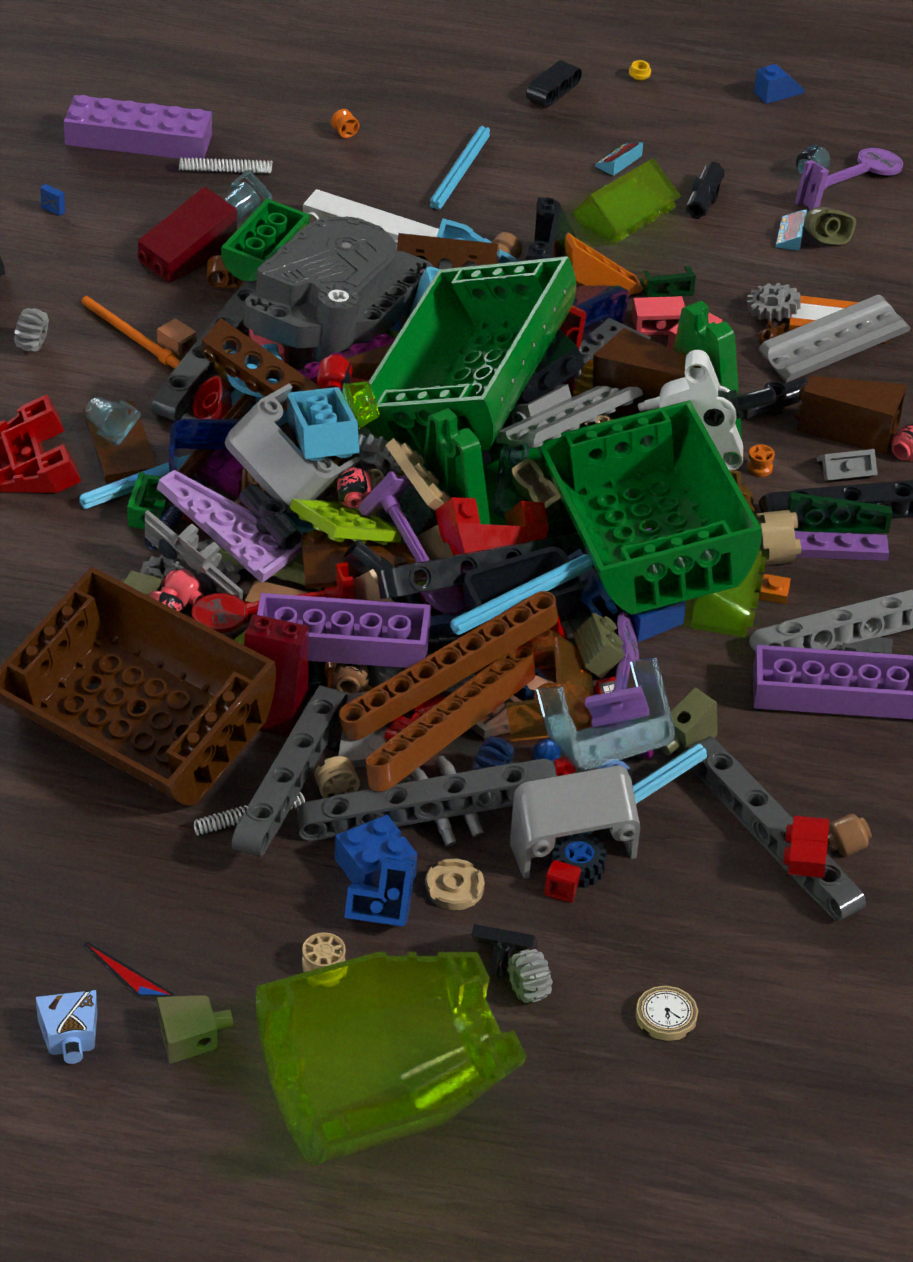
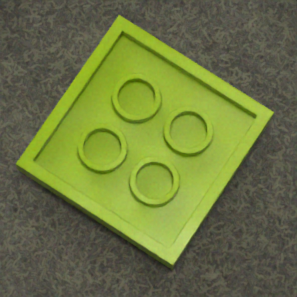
M292 498L289 509L297 513L299 519L312 523L314 529L327 533L328 538L334 541L343 542L345 538L355 542L360 540L363 543H366L367 540H372L378 544L388 545V542H400L402 537L397 528L380 517L362 515L358 508L346 507L340 502Z

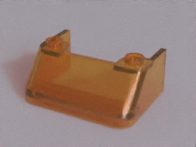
M550 629L522 644L521 646L532 648L535 668L556 667L557 682H548L539 686L534 693L535 700L506 703L511 741L575 735L592 731L595 727L591 723L592 716L590 710L585 705L586 697L594 696L592 672L585 668L578 648Z

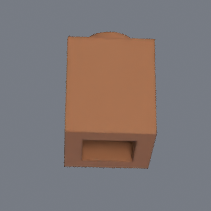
M176 318L157 329V345L163 349L168 348L180 361L197 342L196 331Z

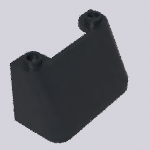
M538 197L535 238L534 243L530 244L527 248L526 261L566 257L565 236L570 233L577 238L560 203L553 198Z

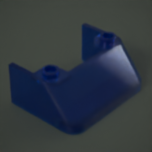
M180 419L175 421L170 431L169 471H177L179 449H227L225 439L230 430L241 419Z

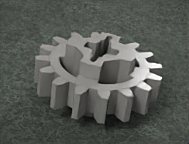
M767 283L763 287L758 286V291L751 290V295H747L748 312H751L753 317L758 315L759 320L768 319L769 322L773 318H776L778 321H781L783 318L789 319L790 314H797V309H801L800 292H797V288L790 289L789 284L780 286V283H777L775 286H772L770 283Z
M359 434V453H353L350 457L344 459L350 461L357 456L360 459L356 466L357 468L364 471L378 469L385 476L391 471L397 476V472H400L401 467L385 446L390 441L384 440L381 436L375 439L372 434H369L367 438Z

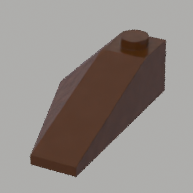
M319 530L303 533L302 551L306 589L337 586L336 564L346 562L343 559L345 552L355 541L345 538L343 542L334 541L328 538L327 533ZM367 540L364 543L380 558H385L395 567L416 563L415 558L405 543L388 542V545H382L372 540ZM347 562L348 577L362 575Z

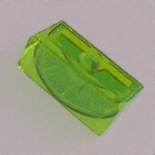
M368 381L343 384V396L358 422V429L379 417V411Z

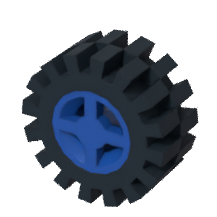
M584 833V837L574 834V837L571 838L568 835L564 836V840L561 837L557 840V844L553 848L552 862L557 860L581 868L578 886L583 884V888L589 887V882L595 885L597 880H601L603 877L606 849L604 850L602 842L598 843V838L595 836L590 840L587 833Z

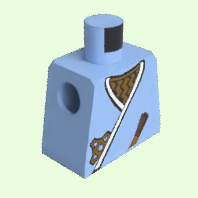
M96 990L36 997L38 1023L49 1053L52 1055L63 1054L64 1061L69 1064L80 1062L83 1059V1051H91L95 1048L97 1025Z

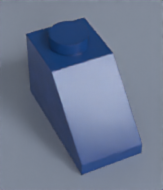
M777 64L757 69L754 93L765 104L804 93L805 89Z

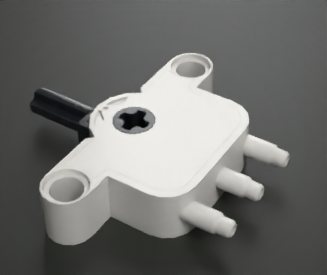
M693 350L687 354L685 359V377L666 383L661 388L659 397L639 403L638 409L639 411H649L690 400L728 469L736 470L743 463V442L735 424L736 419L743 418L744 410L775 402L776 393L772 387H767L738 396L737 390L730 391L726 387L720 386L707 353L702 350Z

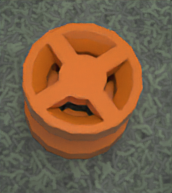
M347 109L338 110L331 118L332 127L343 138L353 137L360 128L359 121Z
M754 445L749 450V461L747 462L748 472L756 477L770 475L773 471L774 450L766 445Z

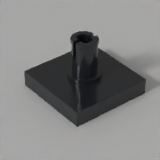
M477 924L473 926L472 938L477 943L488 944L494 947L489 974L497 976L499 964L502 961L499 975L508 977L509 958H511L512 950H537L538 940L535 935Z

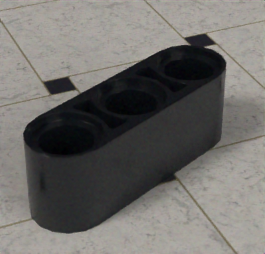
M559 60L529 84L526 91L527 99L542 106L550 107L579 83L582 76L581 68Z

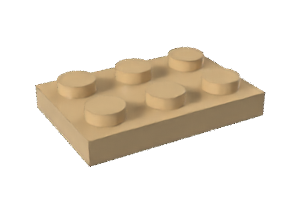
M394 438L385 445L430 508L436 511L437 508L451 499L445 490L441 491L437 486L440 483L438 478L432 471L425 469L423 465L426 462L416 450L413 451L407 443L401 444Z

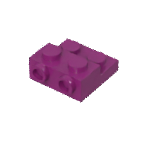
M224 444L196 472V477L238 498L240 497L243 466Z

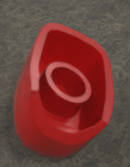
M214 376L198 387L193 406L194 415L197 419L204 422L210 421L216 426L232 408L230 391L220 376Z

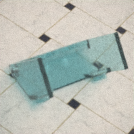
M657 658L630 661L636 687L642 686L649 707V716L589 727L576 732L574 721L569 714L563 687L536 689L549 737L576 768L581 770L593 769L666 746L672 742L675 736V728Z

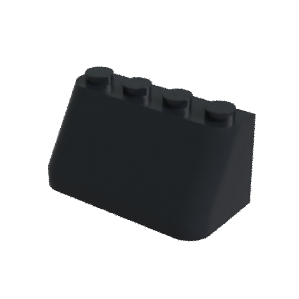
M560 329L514 407L520 404H528L545 395L582 369L584 359L579 348Z
M547 547L472 569L466 573L463 581L465 612L495 599L570 560L562 549ZM578 576L547 591L552 593L556 599L560 622L574 619L584 589ZM480 624V625H478V626H476V627H474V628L468 630L467 632L469 633L470 631H472V630H474L475 628L481 626L482 624Z

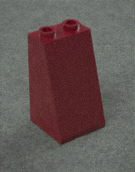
M201 188L138 240V260L169 283L206 265L210 257L221 255V247L237 231V209L208 188Z
M253 614L245 632L244 646L275 661L276 667L275 690L266 723L259 731L289 737L308 700L309 626Z

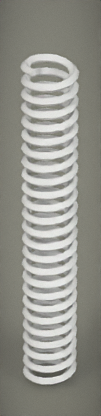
M181 157L178 170L188 171L189 169V171H192L193 169V171L200 170L202 172L204 170L206 172L208 169L209 172L211 170L212 172H218V170L222 172L223 169L224 173L226 171L231 173L234 171L236 173L238 170L239 173L241 171L242 173H252L253 171L255 174L257 171L258 174L260 172L261 174L263 172L266 174L268 171L270 174L273 161L271 160L269 165L268 160L267 162L263 160V163L260 160L258 165V160H256L254 165V160L251 162L248 160L247 163L245 159L243 164L241 159L239 166L238 159L236 162L235 159H233V162L229 159V164L228 159H225L224 166V159L220 163V159L217 161L215 158L213 163L211 158L209 165L208 158L205 164V158L203 160L199 158L198 162L196 157L194 164V158L192 157L190 164V158L186 161L185 157L183 161Z
M299 792L300 796H297L296 801L292 805L294 809L305 803L301 792ZM244 805V807L240 806L239 809L235 808L226 812L222 811V813H217V815L204 816V818L199 820L195 819L194 830L196 835L199 836L200 833L203 835L204 831L208 834L209 831L213 832V829L217 831V827L220 830L222 827L225 829L226 824L229 828L231 825L235 826V822L238 825L239 820H241L245 813V808L247 809L248 806Z

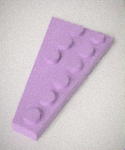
M176 470L159 479L157 489L261 583L303 553L302 539L293 549L284 550L271 535L263 534L257 530V519L248 509Z

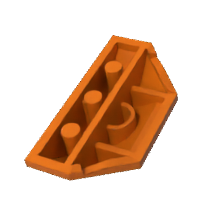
M570 233L565 236L566 256L569 257L573 266L577 285L583 284L593 295H600L607 300L637 294L643 290L636 275L589 247Z

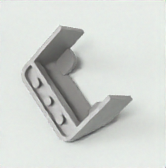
M287 384L262 398L230 430L225 439V445L273 499L284 504L287 513L297 514L289 509L292 498L320 501L337 490V478L348 468L356 467L360 459L356 456L340 467L328 457L320 461L305 459L300 449L276 425V422L283 415L282 406L293 388L290 384Z
M612 766L529 781L521 784L515 790L510 846L523 879L529 878L531 858L543 857L549 854L555 846V838L610 828L612 837L617 841L624 842L630 858H637L640 822L632 780L625 767Z

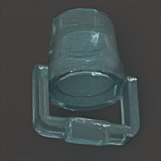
M248 170L229 185L232 190L224 199L237 209V220L259 207L260 199L257 192L264 199L272 200V195L265 185ZM244 177H246V179L250 182V184H251L254 188H252L249 184H247V183H245V182H240V181H241Z
M96 397L86 407V417L98 427L97 434L115 446L121 444L141 415L135 407L122 399L117 403L102 397Z

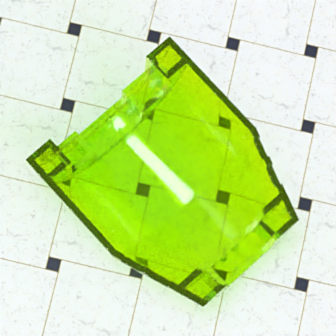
M374 952L256 986L257 1022L268 1075L286 1126L299 1151L312 1165L322 1164L440 1128L524 1064L527 1056L515 1031L501 1033L486 1001L490 977L478 952H438L437 956H417L416 952H408L407 956H386V952Z

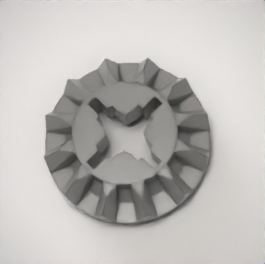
M161 554L159 558L151 556L149 561H144L140 570L142 574L160 578L164 581L171 571L184 569L181 560L173 564L170 559ZM160 568H165L164 575H161Z

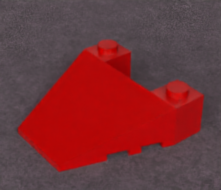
M47 394L21 406L16 410L18 414L7 423L5 420L0 422V492L58 493L82 482L77 466L64 444L44 453L41 442L64 432L60 416Z
M452 497L436 509L440 536L443 543H448L453 556L544 539L547 537L549 529L544 502H519L504 513L506 525L480 524L476 498Z

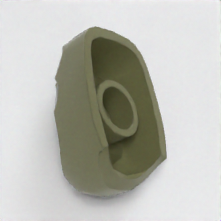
M816 207L808 211L804 220V226L809 234L821 242L843 245L851 240L856 227V219L852 215L840 210Z

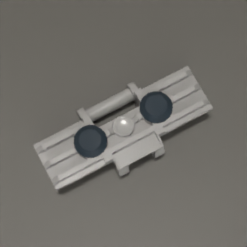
M149 510L145 512V538L154 544L164 557L170 559L173 564L179 559L186 561L192 569L196 570L198 580L204 591L211 594L226 593L243 600L242 589L225 576L226 567L222 563V555L217 553L220 547L215 542L198 552L196 549L198 548L199 537L196 533L199 529L195 525H189L178 536Z

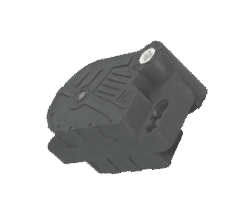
M348 216L321 218L311 222L303 230L301 229L294 235L293 239L277 250L275 255L270 259L268 258L258 267L256 290L245 300L244 325L253 330L254 335L264 337L283 346L296 348L312 347L314 362H320L330 354L350 350V347L354 344L372 341L376 335L388 332L411 309L421 276L427 267H433V265L409 253L396 251L394 240L379 225L364 219Z

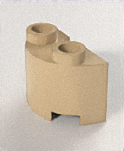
M789 510L756 513V519L762 528L760 547L762 565L795 563L796 555H801L800 539H795L794 531L795 528H798L796 512L790 513Z

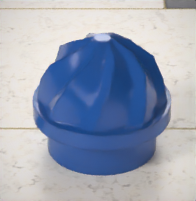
M548 738L539 740L532 748L534 760L548 759L553 762L560 758L561 751L554 740H549Z

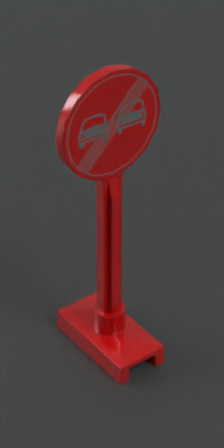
M347 562L336 564L337 586L327 587L323 591L298 594L297 596L354 599L353 577H348ZM226 593L204 596L194 604L192 619L219 633L231 632L244 624L247 615L258 612L260 601L244 603L243 600L234 595Z

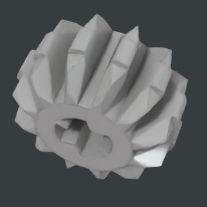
M27 308L21 312L16 323V330L14 331L16 347L29 352H36L42 348L49 328L47 313L35 308Z
M526 949L519 951V953L509 958V967L507 969L510 975L509 981L512 984V990L516 992V997L519 1000H522L524 1003L541 1001L542 998H546L551 994V985L553 983L550 975L551 971L548 967V961L544 959L542 952H538L536 949Z

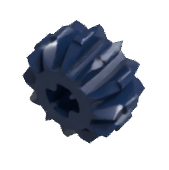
M488 737L483 741L482 746L479 747V751L475 755L472 770L510 764L514 754L512 744L507 743L506 740L500 737Z

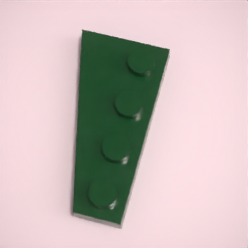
M789 492L787 510L790 513L796 512L798 519V528H795L794 531L882 534L889 533L893 515L891 506Z

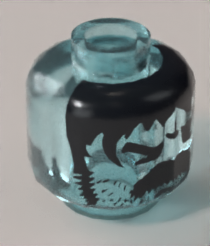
M810 145L798 154L796 158V167L801 175L805 162L810 160L827 170L830 166L828 151L819 145Z

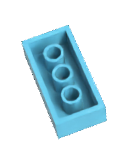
M339 387L289 393L287 397L288 424L305 459L320 461L327 456L346 458L350 457L353 453H359L358 422Z

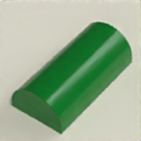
M266 198L221 247V257L225 267L232 275L241 280L256 281L258 267L268 258L270 259L275 255L277 250L293 239L294 235L301 229L303 230L309 224L310 215Z

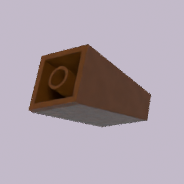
M623 328L593 355V388L596 386H608L622 390L627 387H638L642 390L643 395L633 399V403L630 404L638 406L639 403L645 400L659 397L661 388L666 383L685 377L686 356Z
M810 376L807 384L802 385L799 391L798 399L802 400L801 405L799 404L795 419L799 420L797 431L866 450L875 449L876 453L886 455L891 445L892 437L896 434L900 425L907 385Z

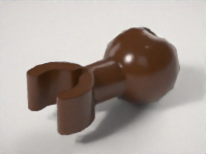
M773 320L771 322L768 321L767 328L761 330L758 334L759 344L761 345L763 342L783 334L785 324L782 323L780 326L773 327Z

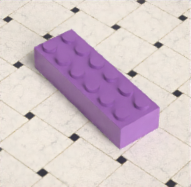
M74 95L64 119L65 145L178 159L186 157V159L190 158L191 160L193 157L195 160L197 157L199 161V158L203 160L212 137V111L187 109L179 106H162L155 103L145 104L134 101Z
M261 593L257 615L309 626L308 661L409 668L427 657L431 605Z
M756 645L753 664L754 708L913 719V656Z

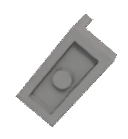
M875 449L816 456L817 462H823L825 481L877 475Z

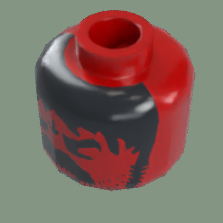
M335 354L321 360L317 375L318 386L322 389L339 387L342 393L347 391L352 381L353 369L351 363L345 357Z

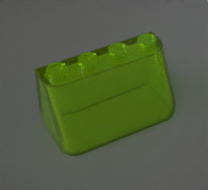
M652 158L589 195L571 215L576 222L609 242L615 240L616 243H619L628 236L629 231L634 234L644 226V222L647 221L650 224L661 216L659 213L662 211L664 214H667L676 207L675 202L681 195L656 160Z
M759 549L751 570L738 587L695 598L691 628L746 637L747 628H753L756 611H751V608L757 609L759 593H756L755 590L761 591L763 575H760L759 572L764 573L767 557L762 556L763 551Z

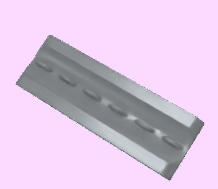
M876 295L769 339L761 344L758 351L787 383L910 331L911 328L894 311L883 296Z
M596 386L500 430L495 439L496 443L508 444V447L527 445V448H536L542 446L544 440L559 438L564 431L576 430L580 428L579 424L597 420L598 415L613 413L618 406L632 404L633 399L642 396L643 392L638 387H627L619 390L618 388L608 386Z

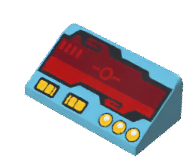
M643 143L623 144L598 161L595 167L614 176L642 156Z
M807 210L782 216L776 242L777 248L800 250Z

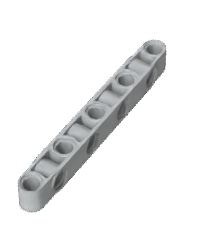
M913 589L758 629L750 637V646L754 651H756V645L831 650L836 648L837 644L842 645L843 642L849 644L913 629Z

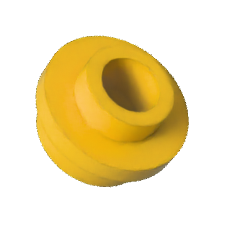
M642 60L634 61L632 66L629 67V75L639 81L649 78L651 76L649 63Z

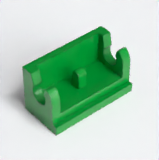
M139 472L127 506L128 527L145 529V512L147 510L159 520L161 519L168 498L154 487L153 484H158L159 479L162 477L145 475V472Z

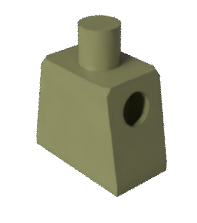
M695 687L666 717L665 737L658 742L661 752L667 756L675 750L682 754L687 746L709 736L715 738L718 735L717 702Z
M206 995L157 998L158 1020L169 1064L215 1050L217 1048V1031L233 1028L231 1010L213 1012L209 997Z

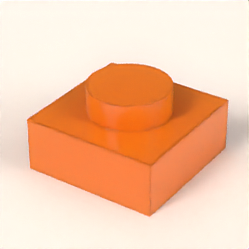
M764 574L759 600L786 604L791 578Z

